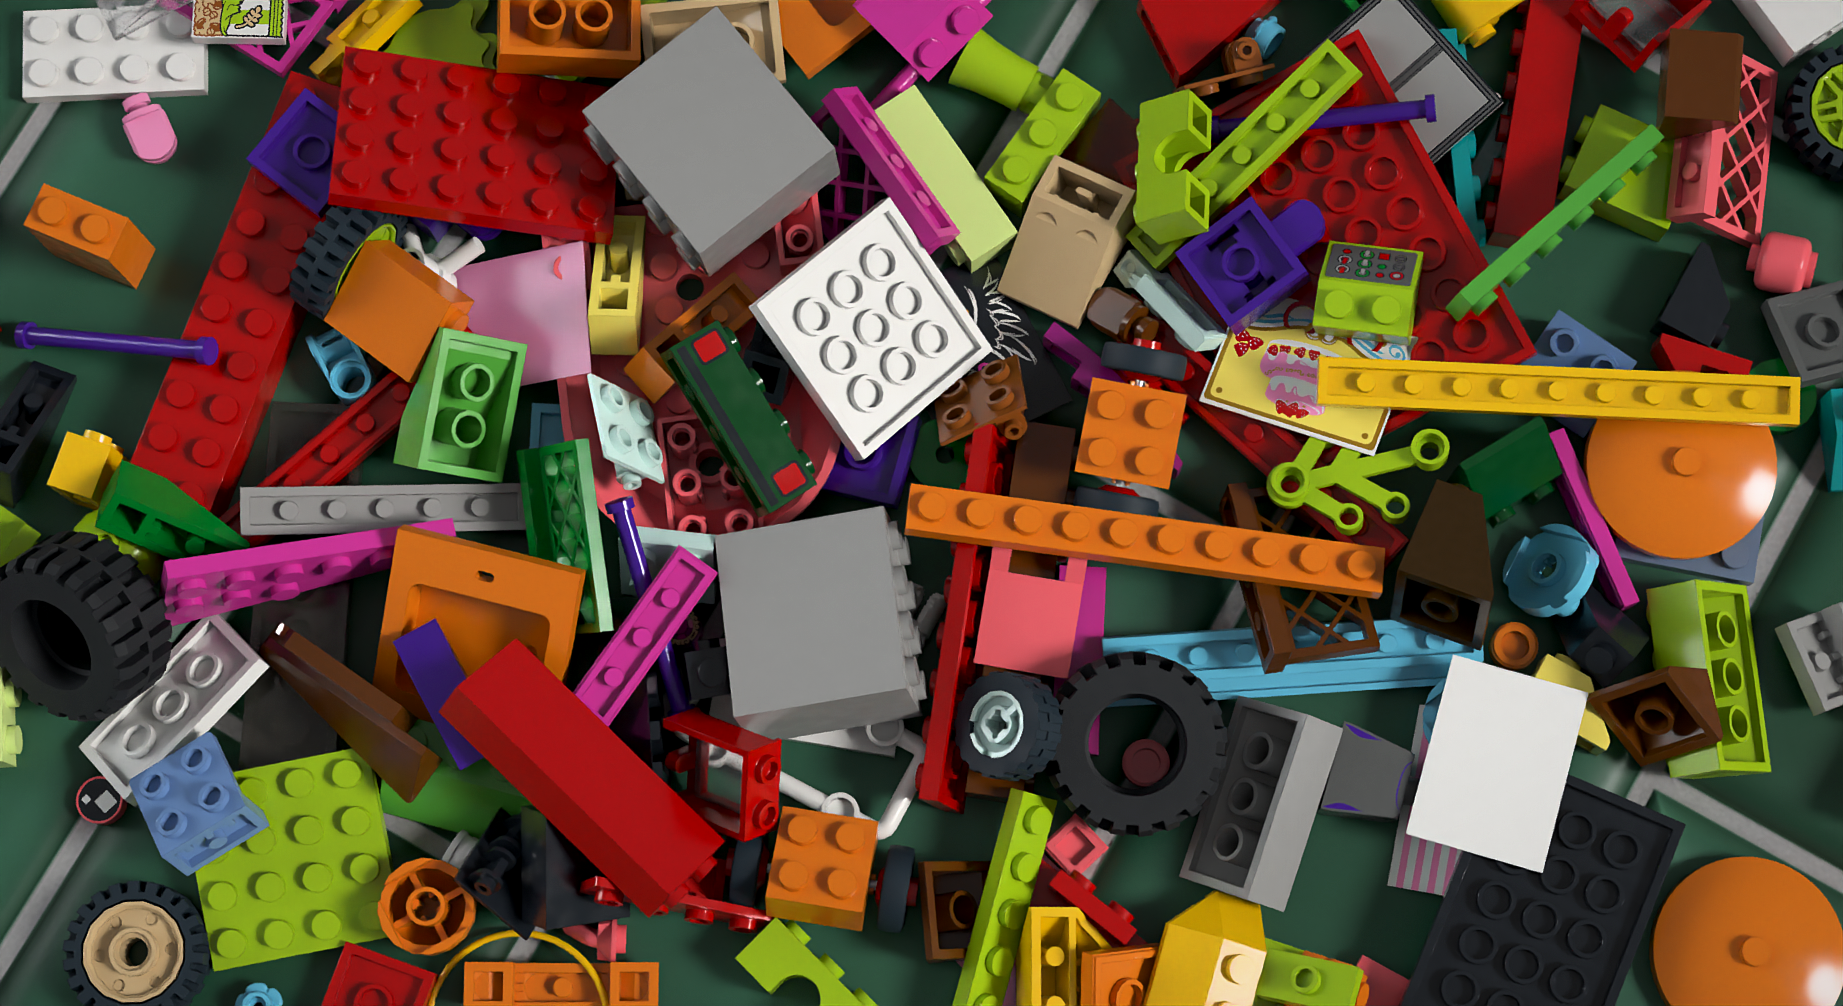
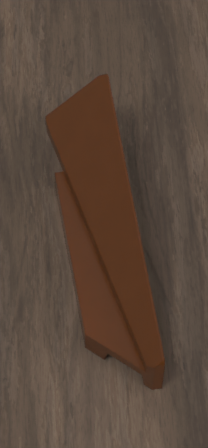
M279 621L260 647L261 656L405 802H413L443 761L441 757L408 735V732L419 718L299 633Z

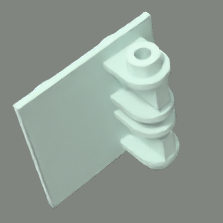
M589 373L587 379L603 456L614 462L617 482L623 484L625 490L638 489L642 485L641 480L646 477L660 484L665 483L661 465L663 454L656 441L653 428L654 413L648 401Z

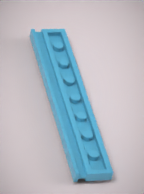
M1390 618L1373 619L1380 643V648L1377 652L1287 664L1283 672L1264 674L1252 627L1101 637L1103 656L1132 651L1160 655L1185 666L1196 677H1199L1208 687V691L1215 700L1237 699L1238 695L1247 698L1436 686L1447 677L1453 655L1482 663L1484 661L1483 646L1479 651ZM1339 621L1333 630L1348 641L1364 639L1361 627L1352 621ZM1321 622L1326 627H1329L1331 622ZM1296 624L1291 631L1296 649L1316 646L1321 636L1302 624ZM1326 640V642L1324 643V645H1326V644H1332V643H1330L1329 641ZM1126 698L1116 701L1107 707L1151 705L1156 703L1142 698Z

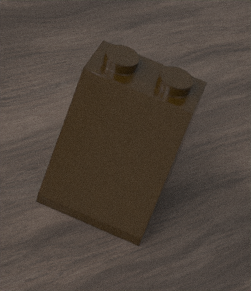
M1437 479L1398 568L1390 619L1480 651L1484 643L1494 597L1483 495L1471 491L1462 484H1450Z

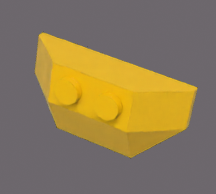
M1214 890L1206 895L1204 899L1166 922L1142 1006H1252L1267 954L1260 904Z
M1078 907L1028 908L1016 954V1006H1081L1082 952L1110 949L1112 947L1086 919V916Z

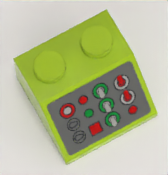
M1329 241L1318 282L1312 322L1315 332L1322 335L1410 346L1424 252Z

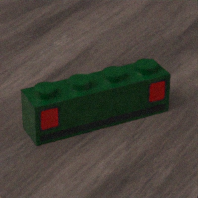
M716 320L661 353L660 356L759 518L772 513L817 485L812 476L815 473V469L807 454L801 449L796 450L787 434L790 433V427L783 414L777 408L772 410L763 393L766 389L759 374L752 367L747 369L738 354L741 351V346L737 337L729 327H722L720 322Z

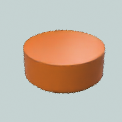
M1518 622L1506 623L1492 634L1488 645L1489 654L1498 667L1510 671H1519L1527 667L1535 659L1538 653V640L1535 633L1528 626Z

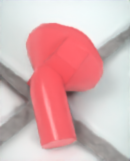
M617 919L598 922V929L588 924L563 928V932L571 938L589 947L597 948V960L616 962V953L626 954L627 925L617 924Z

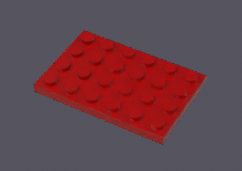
M345 46L327 204L610 245L614 229L616 171L612 165L615 162L612 161L606 165L590 145L591 141L583 131L589 125L582 110L612 87L529 74L497 73L496 69Z

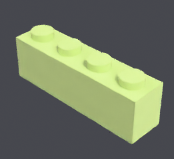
M915 85L911 86L874 110L961 232L953 241L944 245L953 262L957 266L964 263L969 271L973 273L1011 249L1015 243L1018 231Z

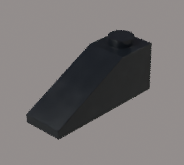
M33 361L0 409L1 505L14 509L35 478L77 382L76 375Z

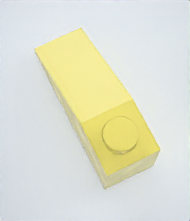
M614 215L611 244L596 243L588 308L591 354L636 355L639 352L643 304L645 216Z

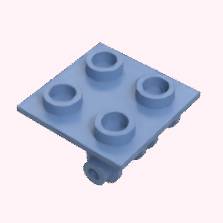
M1559 309L1534 344L1537 355L1522 362L1520 365L1632 370L1637 361ZM1552 417L1582 438L1585 437L1595 421V418Z

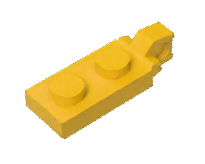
M365 0L326 38L329 45L324 53L309 66L310 71L320 81L335 86L341 85L345 46L377 51L423 4L420 0Z

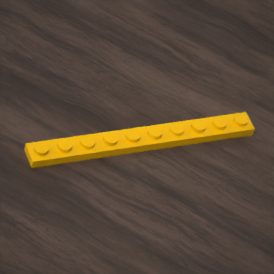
M1319 356L1316 406L1796 427L1800 425L1801 377Z

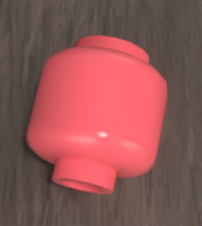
M1772 231L1765 235L1761 245L1752 243L1746 271L1754 272L1753 281L1757 289L1786 295L1801 291L1802 288L1809 289L1811 287L1819 253L1812 252L1811 242L1806 238Z

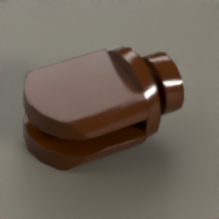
M1112 287L1102 288L1092 296L1087 307V316L1092 325L1121 343L1131 345L1134 338L1152 341L1158 332L1159 323L1150 317L1149 308L1119 289Z

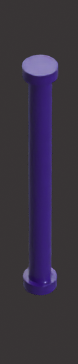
M1427 94L1424 100L1328 109L1307 130L1426 118L1427 123L1437 122L1435 95ZM1219 115L1212 116V144L1221 143L1222 138H1227L1247 117L1220 120Z
M21 321L16 326L14 333L15 343L21 349H33L36 345L187 358L196 359L201 365L214 364L219 351L216 339L202 336L198 340L37 327L34 322Z
M626 496L607 502L605 508L607 514H613L639 600L653 580L631 510L635 506L632 496ZM670 640L656 659L671 710L667 712L669 717L695 708V704L689 703Z

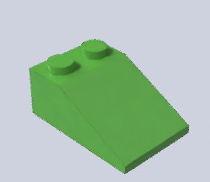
M439 327L403 412L393 463L422 470L502 483L528 344Z

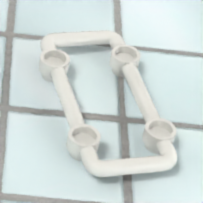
M725 638L719 639L720 647L726 646ZM699 700L689 701V703L695 704L696 707ZM903 720L861 726L866 729L869 739L877 747L889 749L899 746L914 754L912 761L879 820L878 840L891 836L897 829L917 792L915 776L918 765L924 763L927 744H924L921 736L906 729ZM679 731L673 732L676 737L689 744V735ZM711 744V767H723L728 764L742 772L743 756ZM782 771L780 772L779 792L819 812L874 820L860 812L856 800L849 794L838 792L828 796Z

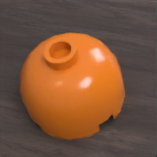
M419 858L402 864L388 876L384 883L385 887L381 893L380 901L378 900L377 913L382 930L394 945L412 954L434 956L452 950L467 937L475 922L477 901L453 881L460 869L443 860Z

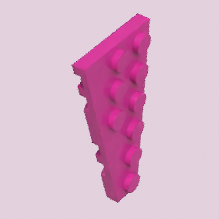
M452 518L408 524L456 537ZM401 526L164 561L159 597H163L167 606L166 613H164L167 620H171L172 626L270 600H288L298 596L300 592L390 569L397 529Z

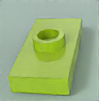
M1268 948L1256 995L1260 999L1292 1006H1355L1364 971L1357 966Z

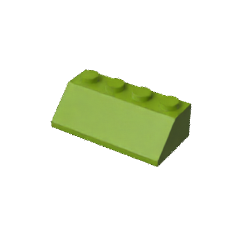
M1694 579L1646 589L1648 600L1646 616L1652 631L1654 647L1652 663L1655 671L1668 666L1707 669L1723 731V738L1720 742L1665 759L1669 767L1670 778L1702 779L1771 772L1747 585Z

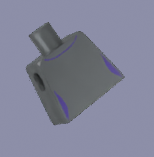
M1344 721L1339 726L1343 728V732L1316 814L1393 823L1398 819L1402 803L1413 806L1420 781L1419 778L1410 776L1415 754L1361 727Z

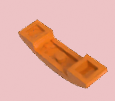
M465 962L463 1006H602L597 987L581 963ZM659 962L590 963L603 983L609 1000V1006H658Z

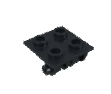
M501 807L492 818L453 881L524 940H528L536 926L522 921L521 812L511 816Z

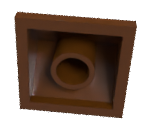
M1670 28L1660 60L1656 129L1664 136L1660 142L1738 125L1744 36L1738 33Z
M1668 666L1589 693L1587 699L1640 767L1720 742L1723 738V731L1707 669Z
M991 861L918 862L925 953L928 964L965 960Z

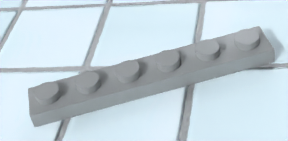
M520 483L240 487V535L347 534L448 518L453 519L455 531L526 530Z

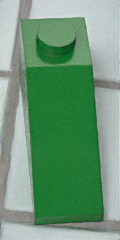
M123 459L102 493L95 524L96 528L173 560L249 548L250 543L167 478Z

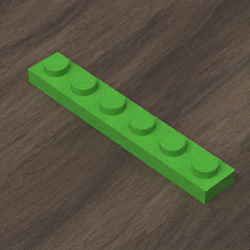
M1650 124L1465 286L1445 309L1457 322L1471 310L1476 316H1479L1498 298L1493 291L1504 282L1509 288L1512 287L1531 269L1526 262L1533 255L1537 254L1541 259H1544L1563 241L1558 233L1566 226H1569L1573 232L1577 230L1595 213L1590 207L1591 204L1598 198L1606 204L1625 187L1626 183L1621 178L1630 170L1636 176L1644 171L1658 157L1652 150L1660 143L1664 136L1653 124Z

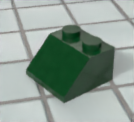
M1539 415L1459 463L1446 482L1462 484L1471 491L1482 494L1486 523H1489L1492 529L1516 515L1513 509L1514 506L1526 499L1534 505L1556 491L1553 483L1563 472L1546 423Z

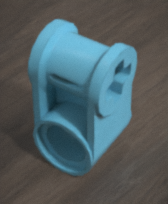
M333 328L317 337L312 334L305 337L314 359L323 374H325L332 390L347 408L378 383L365 356L366 351ZM352 378H365L364 385L359 391L354 393L345 392L346 385Z

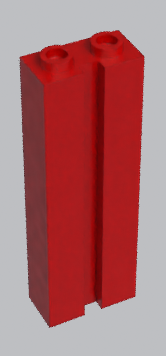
M517 638L461 682L439 710V713L648 918L663 904L669 910H672L691 890L685 883L691 877L699 883L718 864V861L712 855L725 840Z

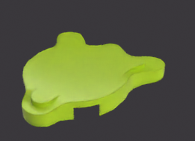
M460 0L450 8L430 9L415 14L397 30L391 44L383 52L496 69L494 61L497 56V36L494 33L480 34L477 31L490 9V0Z

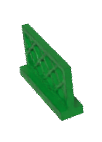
M589 438L516 451L530 556L586 570L575 634L614 630Z

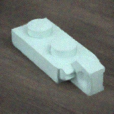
M1137 249L1128 250L1113 269L1125 288H1134L1145 299L1144 304L1149 308L1150 312L1156 317L1164 319L1175 330V338L1185 348L1195 352L1218 349L1227 338V333L1168 272L1160 273Z

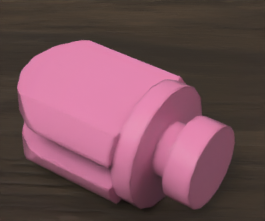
M143 92L133 95L122 102L125 112L129 113L122 119L123 129L134 153L141 160L155 165L165 163L177 151V137L161 105H149L151 103L149 95Z

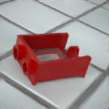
M1575 0L1568 10L1635 73L1663 49L1670 28L1689 29L1712 1Z
M698 707L663 719V728L689 735V745L669 752L665 759L667 769L677 773L687 771V789L676 794L713 830L742 842H747L777 829L782 739L776 738L773 740L702 713Z

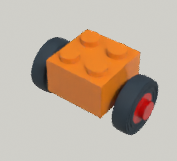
M1134 338L1133 345L1105 342L1101 366L1121 371L1126 378L1136 380L1126 384L1092 377L1075 472L1111 478V483H1115V486L1108 484L1099 488L1078 486L1075 492L1074 506L1158 516L1159 501L1141 497L1134 489L1124 487L1130 486V482L1169 489L1187 395L1149 388V384H1146L1145 381L1152 383L1161 379L1183 381L1187 357L1162 351V343Z
M783 806L771 864L770 852L768 850L769 833L747 842L737 840L735 848H729L725 866V876L730 877L729 903L755 908L761 886L766 882L768 876L769 880L765 895L766 916L862 932L868 894L873 895L874 890H876L875 902L878 906L877 929L901 933L904 928L908 906L915 907L917 901L919 878L913 877L915 849L907 846L891 845L888 850L885 866L879 871L878 880L876 881V874H872L878 844L879 821Z

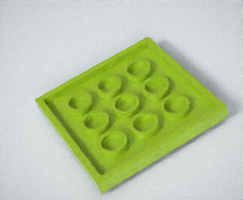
M352 748L233 772L242 794L263 810L270 826L195 871L214 972L342 947L346 941L357 944L388 938L382 930L377 909L378 900L380 901L381 893L385 887L384 883L388 876L394 872L375 771Z

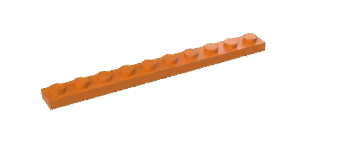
M911 483L909 489L904 535L1379 599L1383 590L1385 548L913 483Z

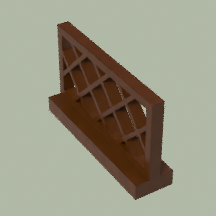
M1246 482L1228 484L1219 504L1224 526L1291 535L1281 528L1289 516L1293 515L1314 528L1308 538H1315L1320 532L1331 540L1339 542L1302 507L1294 509L1282 508L1285 512L1276 525L1259 515L1256 503L1265 501L1274 503L1267 493V487L1248 489ZM1239 580L1264 674L1283 672L1287 664L1377 652L1380 648L1366 597L1350 595L1344 603L1328 592L1302 589L1309 596L1300 609L1282 599L1280 593L1281 586ZM1314 598L1338 612L1329 627L1304 613ZM1352 602L1354 603L1355 609L1350 607ZM1287 615L1293 618L1290 623L1288 622ZM1344 616L1361 627L1364 639L1348 641L1333 630ZM1297 622L1321 636L1316 646L1296 649L1291 631ZM1326 640L1329 641L1330 643H1332V644H1326V645H1324V643L1326 642Z

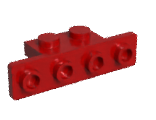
M715 858L718 864L699 883L692 877L685 883L691 890L672 910H669L663 904L653 914L665 916L668 915L669 911L685 914V921L702 925L713 924V920L729 923V930L748 934L757 933L759 927L768 925L775 918L766 916V910L722 902L726 860ZM595 876L581 882L580 893L594 895V902L597 904L619 907L623 906V902L633 903L608 878Z
M1043 859L1041 860L1029 907H1078L1086 916V919L1097 929L1112 948L1148 944L1136 934L1137 929L1130 924L1135 917L1116 901L1111 900L1106 905L1092 893L1097 887L1075 869L1070 875L1062 869L1058 872Z

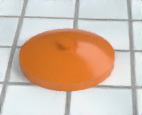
M1684 370L1670 371V372H1693V373H1701V372L1684 371ZM1595 419L1585 445L1583 469L1593 500L1603 516L1607 527L1615 536L1632 548L1657 558L1690 560L1706 557L1725 550L1744 538L1756 526L1767 510L1773 496L1777 478V455L1769 426Z
M1732 857L1702 866L1688 874L1671 889L1660 905L1653 921L1649 942L1650 966L1655 985L1666 1006H1834L1843 987V931L1833 907L1824 894L1810 880L1779 862L1758 857Z

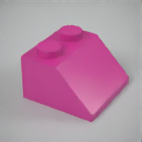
M857 0L852 5L928 82L993 17L979 0Z

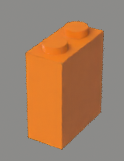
M43 183L23 224L54 256L133 289H137L156 250L129 218Z
M391 240L365 241L324 321L408 383L417 382L439 327L464 331L469 322L467 314L475 301Z

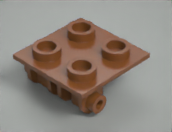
M1242 37L1227 44L1222 49L1221 61L1225 73L1224 76L1184 85L1172 90V94L1190 89L1198 98L1220 92L1218 85L1220 83L1229 81L1230 90L1256 84L1257 82L1264 81L1263 72L1275 68V65L1272 63L1263 66L1257 42L1250 37Z
M1017 354L1004 360L992 361L982 370L958 379L934 400L941 446L972 434L975 429L987 424L995 423L1000 433L1010 440L1019 439L1027 430V421L1024 417L1027 403Z

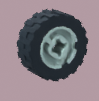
M1006 671L989 672L988 676H981L976 679V683L966 689L962 701H959L956 709L958 710L957 717L954 719V728H956V737L954 739L956 746L960 749L961 753L959 755L962 760L970 765L969 768L972 771L982 773L981 776L988 778L1019 781V779L1028 780L1033 778L1037 772L1041 773L1047 767L1048 761L1050 759L1053 760L1057 744L1060 743L1062 736L1060 728L1063 725V721L1058 709L1060 705L1057 698H1054L1051 694L1052 690L1047 685L1041 684V680L1035 677Z

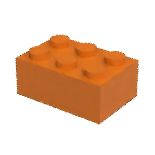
M498 0L497 73L624 78L639 67L641 61V0Z

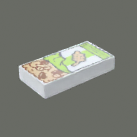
M194 0L191 38L194 44L286 45L288 0Z

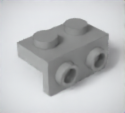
M1843 601L1775 628L1813 716L1843 705Z

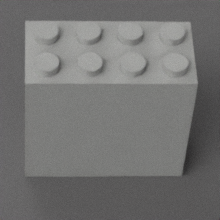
M717 6L582 110L589 125L583 131L590 139V145L606 165L612 161L615 162L612 166L620 176L618 179L635 200L641 196L645 198L642 200V203L649 211L647 214L663 235L672 231L674 235L671 238L677 245L676 250L693 271L700 266L708 277L840 174L835 147Z
M884 506L715 535L733 717L742 728L774 740L776 738L788 739L923 716L921 700L928 699V687L924 671H919L915 655L922 654L923 652L919 627L918 625L913 626L910 610L917 609L913 582L907 580L904 565L911 564L910 547L907 537H902L898 520L891 521Z

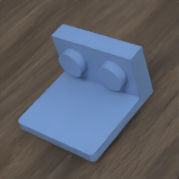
M206 732L129 781L131 790L161 857L186 876H189L270 826L263 810L242 794L216 736L211 732Z

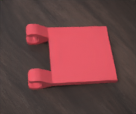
M993 547L973 664L1068 679L1088 560L1069 557L1064 582L1008 572L1012 549Z

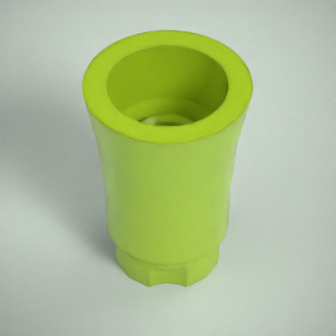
M980 29L968 41L950 76L948 84L978 93L1015 112L1019 108L1021 112L1029 116L1053 83L1054 78L1039 71L1040 67L1012 52L984 30Z

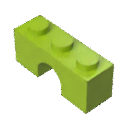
M1063 68L984 177L985 186L999 204L1020 218L1023 217L1031 196L1054 155L1060 156L1068 144L1074 146L1098 113L1101 92Z
M1190 89L1140 103V122L1136 127V135L1139 142L1138 163L1135 165L1137 198L1133 206V216L1136 225L1159 245L1209 231L1210 191L1187 169L1181 170L1182 166L1193 156L1211 151L1212 111Z
M774 918L735 957L771 995L787 980L805 978L812 981L818 987L821 998L820 1006H878L860 987L851 993L839 981L845 972L826 953L818 959L805 946L811 938L793 920H789L784 925L778 918Z

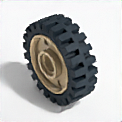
M128 881V883H117L108 886L109 889L106 891L97 892L91 896L92 901L89 904H83L78 909V918L76 921H71L67 929L70 932V936L63 943V951L67 953L66 959L62 961L64 971L68 972L70 977L67 979L70 988L76 991L78 994L76 998L83 1005L189 1006L193 1002L192 998L195 994L201 993L205 986L203 984L204 978L210 975L212 965L209 964L211 953L203 920L204 916L186 896L162 884L146 881ZM143 940L147 945L148 955L142 964L134 966L129 959L130 948L135 942Z

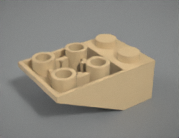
M1054 155L1031 196L997 289L998 293L1078 330L1087 314L1090 299L1101 289L1126 245L1128 239L1125 236L1136 226L1133 216V206L1137 198L1136 190Z

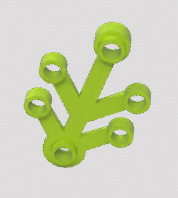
M1424 429L1413 437L1409 447L1359 458L1362 454L1361 452L1342 447L1331 465L1313 469L1323 449L1332 448L1336 444L1310 436L1294 462L1281 463L1272 469L1267 478V493L1270 499L1282 508L1294 509L1306 505L1332 519L1336 529L1341 534L1354 535L1363 526V512L1361 508L1353 503L1341 504L1319 490L1336 485L1380 509L1383 519L1388 523L1400 524L1408 518L1410 513V501L1407 496L1400 492H1389L1366 478L1417 466L1425 471L1438 470L1448 460L1449 441L1439 430ZM1425 448H1433L1439 455L1435 459L1428 460L1421 455V451ZM1287 481H1294L1299 485V489L1296 492L1287 493L1282 489V485ZM1392 502H1399L1404 506V510L1399 514H1393L1386 507ZM1352 513L1358 520L1355 524L1345 525L1341 522L1340 517L1343 514Z

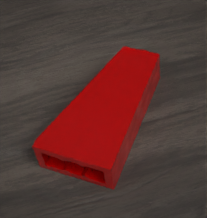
M1138 0L1136 13L1177 89L1187 85L1221 55L1222 49L1227 44L1242 37L1257 18L1266 16L1283 0Z

